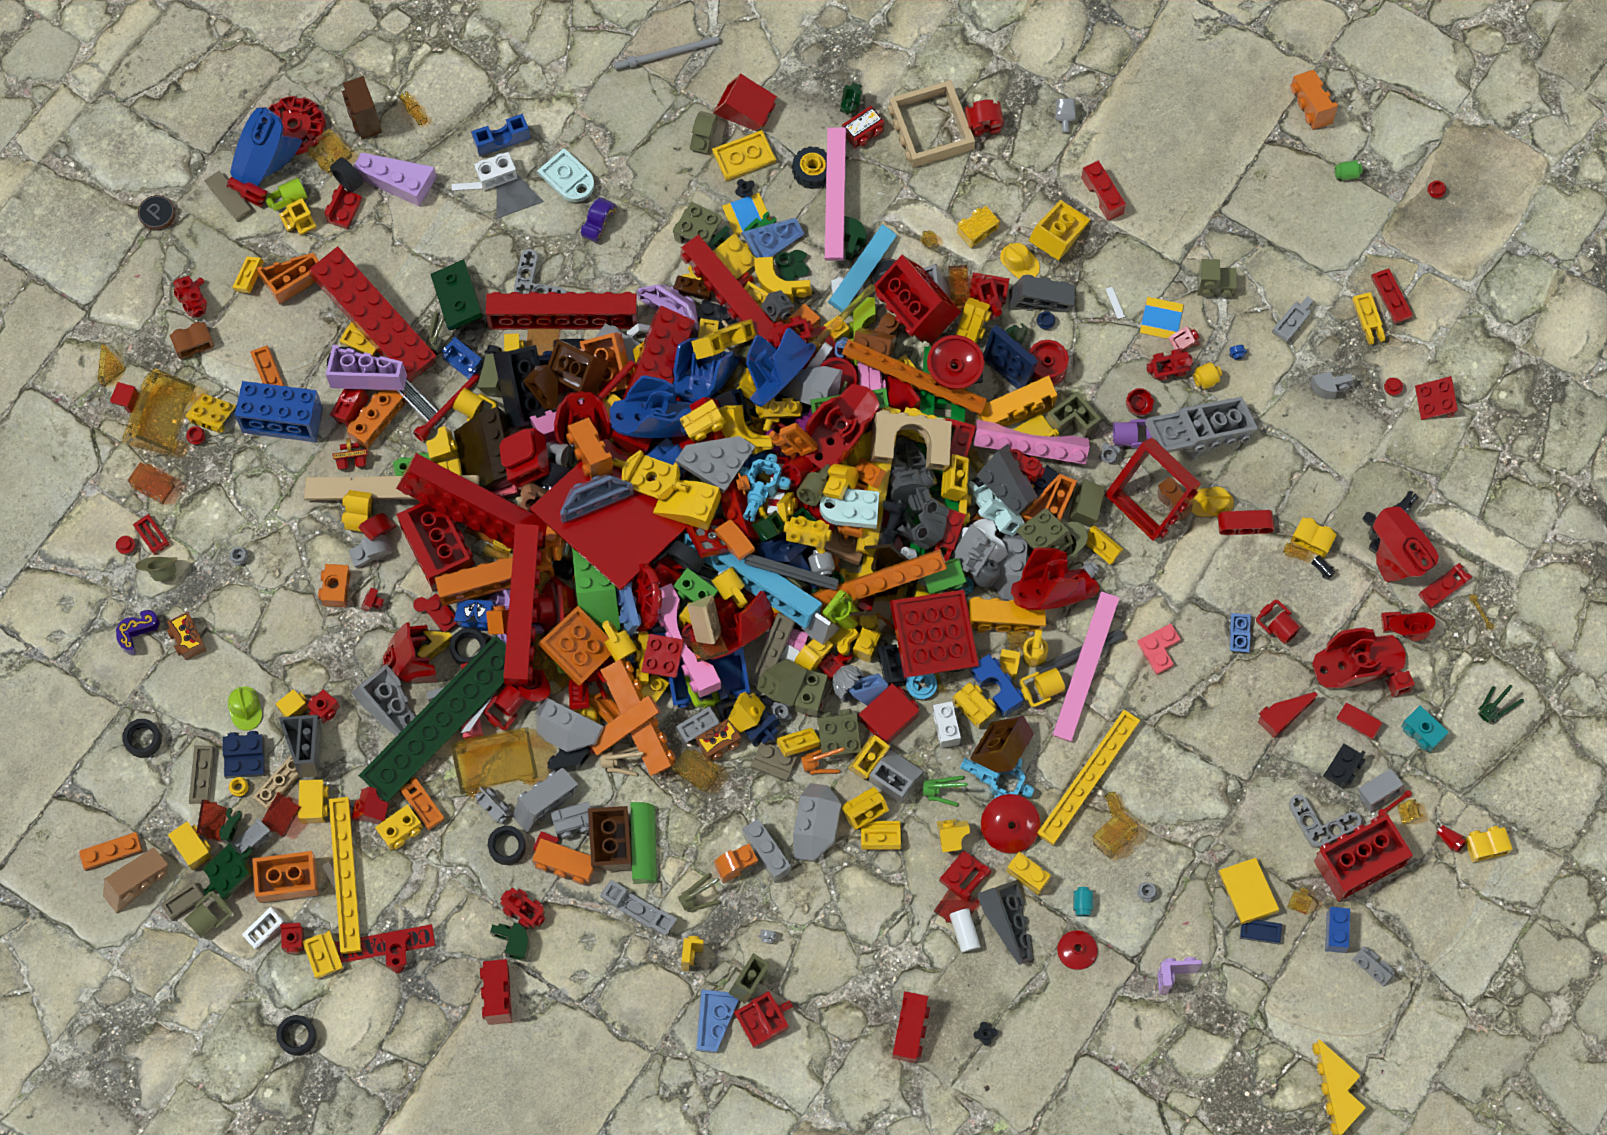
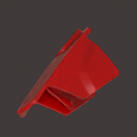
M851 384L840 396L832 397L830 400L823 402L806 423L805 432L818 443V448L813 452L805 454V457L809 458L820 469L826 464L831 466L843 462L865 433L880 406L874 392L866 386ZM833 439L834 444L828 445L827 441ZM818 454L823 455V459L820 461L816 460Z
M1037 547L1031 553L1022 571L1021 580L1012 584L1010 593L1014 597V603L1023 609L1048 610L1094 597L1099 594L1100 588L1096 580L1091 578L1084 569L1068 570V560L1065 551L1055 548Z
M759 591L750 605L748 604L744 610L738 607L731 597L724 600L721 594L718 593L714 601L722 632L715 644L706 643L702 650L710 659H717L733 653L767 631L773 625L778 613H774L764 591Z
M1365 627L1343 630L1335 635L1327 643L1324 650L1315 654L1312 666L1318 683L1324 688H1347L1365 684L1402 670L1405 665L1406 654L1401 643L1393 635L1376 637L1374 629H1367ZM1338 665H1342L1344 670L1340 669ZM1320 669L1327 670L1328 672L1322 674Z

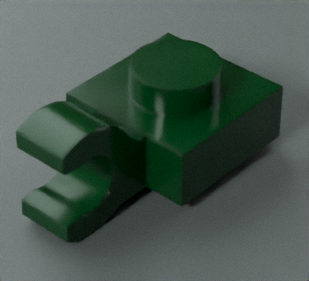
M230 807L226 811L228 820L225 825L221 826L219 831L221 841L227 845L230 842L232 843L238 828L237 824L242 818L241 811H238L237 815L232 817L233 810Z

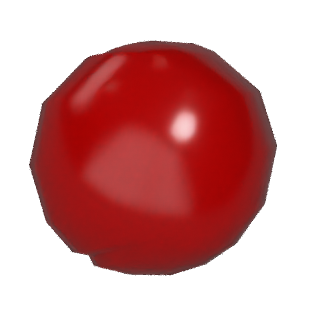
M1135 388L1128 393L1126 407L1131 414L1142 417L1153 411L1154 399L1150 392L1144 388Z

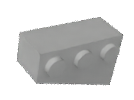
M564 768L552 771L543 782L538 781L529 792L524 791L518 796L513 814L514 820L528 834L532 831V825L539 819L541 821L547 818L545 816L546 813L553 808H559L575 794L578 783Z

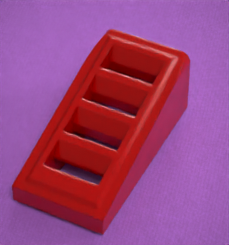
M572 679L569 680L570 710L589 708L588 681H584L582 702H579V686Z

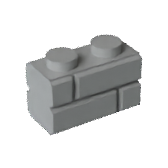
M589 801L550 812L557 838L569 839L573 837L574 833H589Z

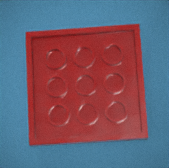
M964 590L890 601L904 678L979 666Z

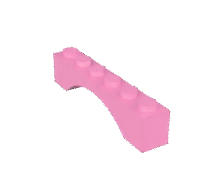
M981 420L976 421V430L973 436L974 446L999 450L1008 444L1012 450L1018 449L1026 455L1086 464L1090 448L1089 438L1071 435L1060 437L1031 435L1003 427L997 423Z
M671 583L659 588V590H662V607L658 611L660 615L657 621L660 627L664 626L666 637L682 639L677 625L680 599ZM684 643L680 658L683 664L681 669L685 677L689 676L691 680L689 684L693 693L697 692L699 698L721 689V681L713 665L694 655Z

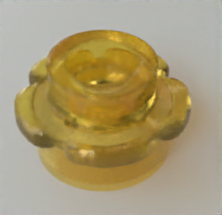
M933 231L922 232L920 237L922 244L927 247L937 244V236Z

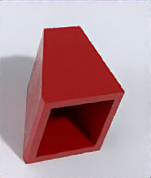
M740 73L726 86L713 114L756 131L766 125L769 119L767 115L775 108L776 103L774 101L777 96Z

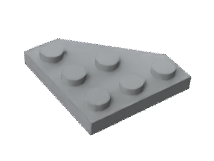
M740 436L689 444L684 447L675 463L706 483L719 487L720 491L725 493L755 449V445Z

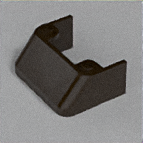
M891 544L864 546V550L874 558L871 564L872 572L909 560ZM918 579L875 593L872 611L851 612L849 616L864 629L896 636L890 601L914 597Z

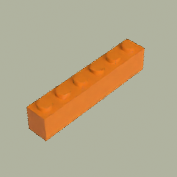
M513 557L501 558L492 563H483L477 567L465 568L458 572L442 574L440 577H436L435 581L442 606L509 589L511 587ZM542 557L541 566H537V569H540V580L554 577L552 563L544 562Z
M620 659L601 669V673L621 714L645 698L641 692L642 685L640 681L635 679L632 673L634 672L633 666L626 659ZM656 716L630 733L638 751L644 753L641 757L650 776L657 775L676 765L674 761L676 757L666 744L667 738L665 734L659 730V721Z

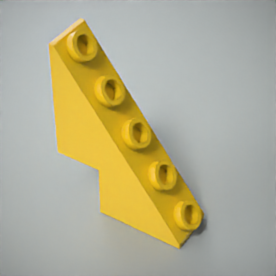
M1318 1039L1316 1043H1312L1314 1055L1318 1056L1317 1071L1319 1075H1322L1323 1083H1321V1089L1328 1101L1326 1103V1112L1328 1116L1331 1115L1332 1119L1330 1130L1332 1135H1342L1366 1108L1348 1092L1360 1075L1325 1043Z

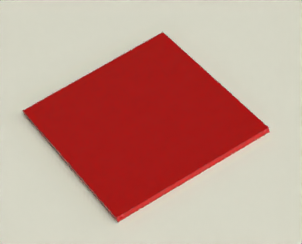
M607 438L603 440L605 444L604 449L606 453L610 452L612 461H614V458L622 461L629 459ZM580 461L534 503L530 510L621 591L638 575L641 563L650 564L690 525L654 514L658 499L633 490L634 495L562 523L560 511L569 490L578 483H585L591 480L589 476H585L582 470L583 463ZM613 466V473L609 475L622 479V469ZM651 477L648 478V481H654Z

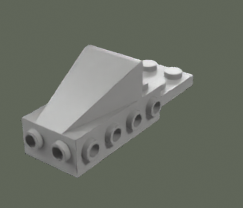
M1243 397L1184 407L1176 413L1150 417L1145 421L1151 437L1168 453L1186 449L1191 460H1195L1220 445L1229 446L1239 441L1240 443L1247 442L1251 439L1250 436L1258 429Z

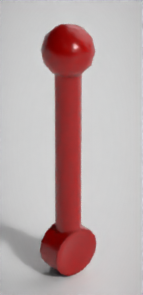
M1406 790L1403 796L1398 798L1388 807H1386L1385 809H1380L1378 811V816L1381 815L1382 817H1384L1386 815V812H1388L1402 800L1411 797L1412 792L1410 790Z

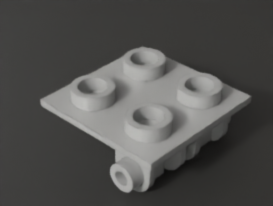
M971 524L951 557H959L962 569L966 572H971L977 577L997 544Z

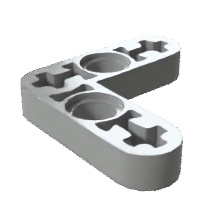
M526 249L522 252L514 292H519L522 288H525L523 294H529L531 289H533L532 292L543 290L546 294L548 292L566 293L565 289L561 287L535 284L534 278L538 264L537 253L533 249ZM529 255L532 256V259H530V263H529L530 266L527 265V259H526V258L529 257ZM529 271L531 276L529 278H522L521 273Z
M1294 795L1289 802V809L1306 840L1313 848L1318 849L1326 843H1332L1345 833L1348 835L1354 832L1353 830L1361 825L1362 820L1359 814L1349 812L1321 826L1304 796ZM1295 800H1297L1298 803H1303L1301 805V809L1304 813L1301 814V816L1298 815L1301 813L1300 808L1298 806L1294 807ZM1310 817L1313 820V825L1305 826L1302 819ZM1349 818H1351L1352 820L1355 819V826H1353V824H1349L1345 827V829L1347 830L1345 831L1343 825L1349 821ZM1333 825L1339 827L1340 834H1331L1329 827ZM1323 830H1325L1326 836L1322 837L1320 843L1313 841L1315 834L1319 837L1324 834Z

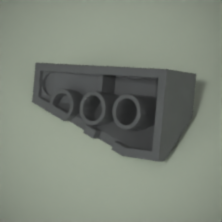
M1018 879L977 893L984 914L1018 965L1033 960L1030 936L1026 933L1025 928L1028 920L1027 916L1023 914L1022 907L1025 905V899Z

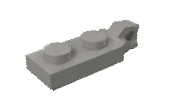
M1307 296L1301 304L1299 302L1294 303L1274 327L1272 333L1287 343L1311 313L1309 308L1313 300Z

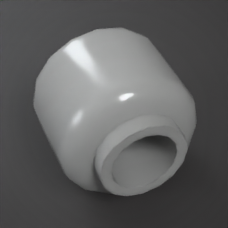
M817 550L812 551L813 554L808 557L811 571L828 577L831 576L835 569L832 554L828 551H825L823 554L818 553Z

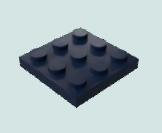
M997 325L991 329L983 353L984 360L1016 389L1029 385L1038 362L1034 355L1022 348L1021 344L1014 341L1004 329Z

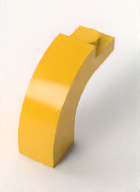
M773 257L754 258L755 271L762 290L767 293L782 290L792 303H794V297L812 296L810 280H782L775 274Z
M727 405L719 408L726 421L723 424V428H721L725 438L740 436L755 445V449L751 454H757L763 450L774 448L775 444L772 443L769 435L755 434L747 427L744 421L742 405Z

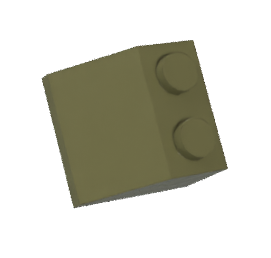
M786 658L763 672L758 680L757 690L774 701L793 706L807 670L791 659Z

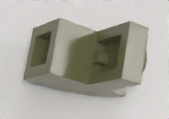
M700 111L697 114L692 129L693 135L690 150L706 154L709 152L711 138L715 133L719 115Z

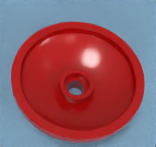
M949 335L939 339L931 347L927 358V366L931 377L939 385L948 389L960 390L970 387L980 378L984 368V357L979 346L971 339L961 335ZM956 365L958 368L953 369L951 366Z
M1004 794L994 798L985 807L981 816V831L985 840L991 847L1003 853H1018L1027 849L1036 840L1040 830V817L1037 809L1028 799L1017 794ZM1011 821L1015 822V827L1009 828L1008 823Z

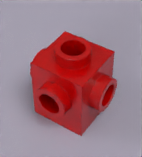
M324 689L318 695H314L307 705L310 711L309 715H318L322 723L333 719L336 711L340 708L338 701Z

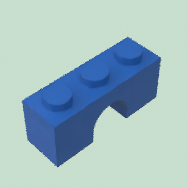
M523 113L505 119V126L498 130H490L489 126H485L471 131L479 157L531 139Z
M988 654L978 661L979 666L970 668L971 675L980 687L987 683H995L1000 687L1001 691L993 697L992 701L1003 718L1023 705L1022 698L1024 696L1019 688H1014L1011 684V677L1007 673L1002 672L1000 669L1001 665L995 657L992 658Z

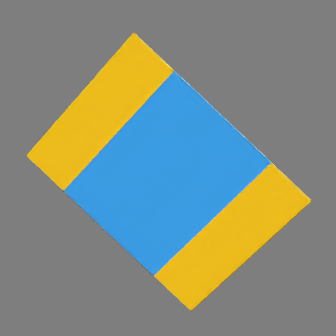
M760 193L722 206L732 231L737 236L741 235V232H744V229L756 218L761 221L764 213L768 212Z
M1147 297L1140 333L1168 339V337L1178 332L1184 304Z

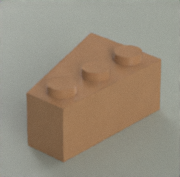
M153 847L104 879L103 897L114 911L118 913L154 883L162 880L167 875L168 863Z

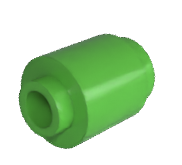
M1357 160L1339 162L1338 165H1335L1336 179H1341V181L1357 179L1363 173L1362 164H1358Z

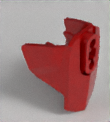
M584 391L569 393L558 405L554 421L556 440L560 445H569L566 437L568 426L583 420L581 418L586 419L588 417L597 430L600 441H603L605 438L609 439L610 419L605 404L596 394ZM579 398L585 399L583 401V404H580V401H578Z
M1388 507L1379 513L1373 524V529L1380 538L1379 548L1376 553V564L1386 582L1402 580L1406 577H1421L1437 565L1439 556L1436 549L1423 531L1401 507ZM1422 560L1426 561V566L1422 564Z
M406 622L393 635L388 644L387 651L383 655V666L387 664L399 680L403 682H438L435 666L429 664L430 657H415L414 648H420L421 642L426 640V636H419L424 635L423 631H429L427 624L410 626V623Z

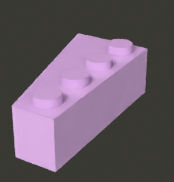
M361 153L353 165L363 181L417 206H420L437 178L435 167L367 153Z
M333 345L326 377L331 388L404 390L407 373L402 361L382 356L377 358L373 357L370 353L364 352V354H361L353 349L347 348L345 350L337 345Z

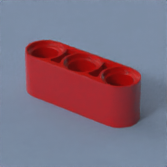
M1271 510L1221 512L1218 514L1219 534L1247 535L1271 533L1274 531L1273 512Z

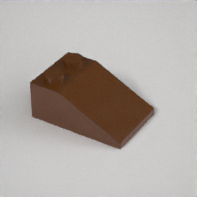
M557 339L548 366L552 368L559 382L577 391L592 392L597 395L609 361Z

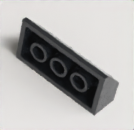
M536 345L493 354L509 428L531 424V416L535 415L537 418L545 416V412L550 409H544L523 382L536 366H540Z

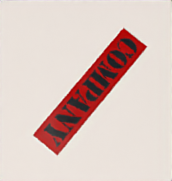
M432 924L397 930L411 936L406 943V951L435 946ZM387 933L360 937L362 952L341 954L340 941L334 942L341 962L386 955L385 943L381 941V937ZM394 946L391 948L390 952L392 954L399 953L401 951V947Z

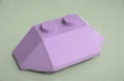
M657 284L637 290L638 300L655 311L660 306H664L695 320L691 333L698 338L699 324L695 303L691 298L682 296L678 290L665 284Z

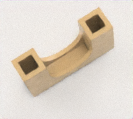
M881 410L875 414L872 421L870 461L889 464L894 455L896 433L900 430L910 429L918 432L926 442V468L945 471L950 463L952 421H946L945 418L929 419L925 415L914 417L909 416L907 413L891 414L890 411Z

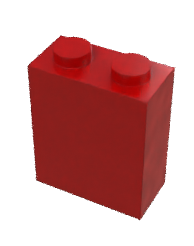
M892 683L858 714V720L873 735L889 744L919 716V706L914 700H909L905 696L906 694L901 687H896Z

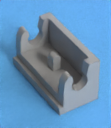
M709 706L677 725L675 730L680 734L683 743H687L718 725L719 721Z
M1390 768L1358 788L1361 794L1359 798L1368 808V811L1372 813L1401 795L1404 784Z
M257 818L255 823L233 843L241 853L248 846H251L256 851L273 835Z

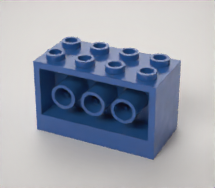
M242 381L235 418L242 433L316 443L323 406L317 390Z

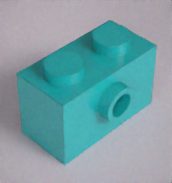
M1421 705L1401 725L1403 732L1407 736L1413 737L1417 741L1418 746L1429 753L1449 733Z

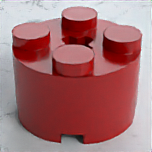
M991 99L974 102L973 107L969 108L967 106L965 108L968 127L971 129L973 137H980L985 132H990L991 134L1001 132V128L1004 126V119L999 101L994 103Z

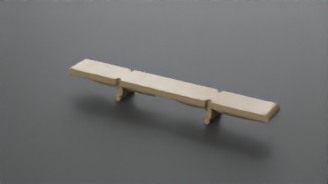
M460 475L465 479L479 485V476ZM402 476L354 477V480L351 477H307L304 491V500H343L344 495H347L349 490L372 493V500L415 498L405 495L396 489Z

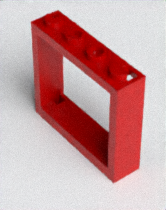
M1151 437L1141 443L1104 495L1154 541L1159 537L1164 538L1169 533L1168 528L1170 525L1172 526L1178 521L1179 513L1184 512L1189 506L1188 501L1195 498L1199 493L1197 489L1201 483ZM1149 454L1187 489L1160 526L1123 491Z

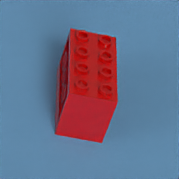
M903 254L872 287L877 292L876 297L887 304L885 306L886 309L892 314L895 313V319L901 325L906 326L905 331L910 336H915L922 343L926 341L932 344L961 313L960 309L926 270Z
M422 503L396 514L400 527L432 591L438 590L435 581L436 577H440L442 574L458 572L465 568H473V565H475L473 555L469 547L467 548L461 531L458 530L456 521L452 517Z
M1388 814L1384 817L1379 815L1370 821L1371 824L1367 826L1362 824L1353 830L1354 833L1347 835V833L1341 835L1336 839L1337 842L1330 844V842L1324 844L1319 848L1320 851L1316 853L1317 856L1314 863L1338 902L1405 867L1412 858V852Z

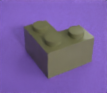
M1201 259L1197 274V295L1203 297L1221 296L1223 298L1235 296L1237 289L1236 268H1220V259Z
M1076 392L1048 412L1047 422L1053 430L1057 429L1059 434L1073 425L1086 438L1099 429L1101 418L1083 397Z

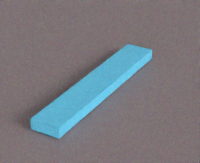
M883 224L880 226L829 299V304L841 313L846 310L897 234Z

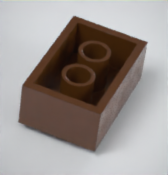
M364 76L344 82V90L341 92L355 133H359L361 139L382 133L377 111Z

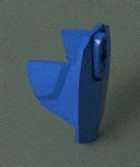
M267 107L256 108L247 120L240 135L230 170L231 176L243 183L251 182L259 187L264 178L282 169L292 160L302 140L297 137L282 135L284 126L281 118Z
M791 328L786 329L778 349L762 336L756 335L749 349L746 362L757 389L750 397V400L755 405L762 407L775 397L804 367L814 353L816 346L813 343L806 344Z
M689 338L679 343L673 370L675 396H679L682 402L694 403L703 397L710 398L724 386L740 363V358L734 356V351H729V353L723 351L713 356L697 359L691 341L698 338Z
M643 375L630 388L624 400L615 401L609 409L612 428L617 433L642 438L688 436L680 422V418L691 412L689 405L692 403L676 401L675 385L664 379Z

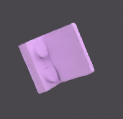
M1188 957L1184 961L1168 958L1161 962L1157 970L1159 995L1168 994L1172 984L1175 983L1174 974L1198 973L1202 960H1196V957Z

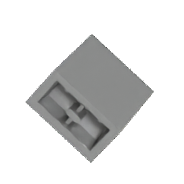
M891 750L869 775V782L902 804L924 771Z

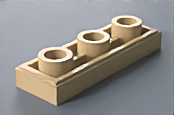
M291 755L253 796V799L268 811L299 777ZM279 779H283L281 783H277Z

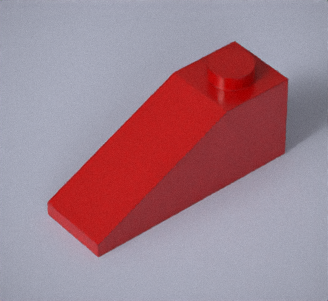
M1313 692L1274 703L1270 708L1266 706L1259 713L1258 723L1273 738H1276L1316 700L1318 694Z

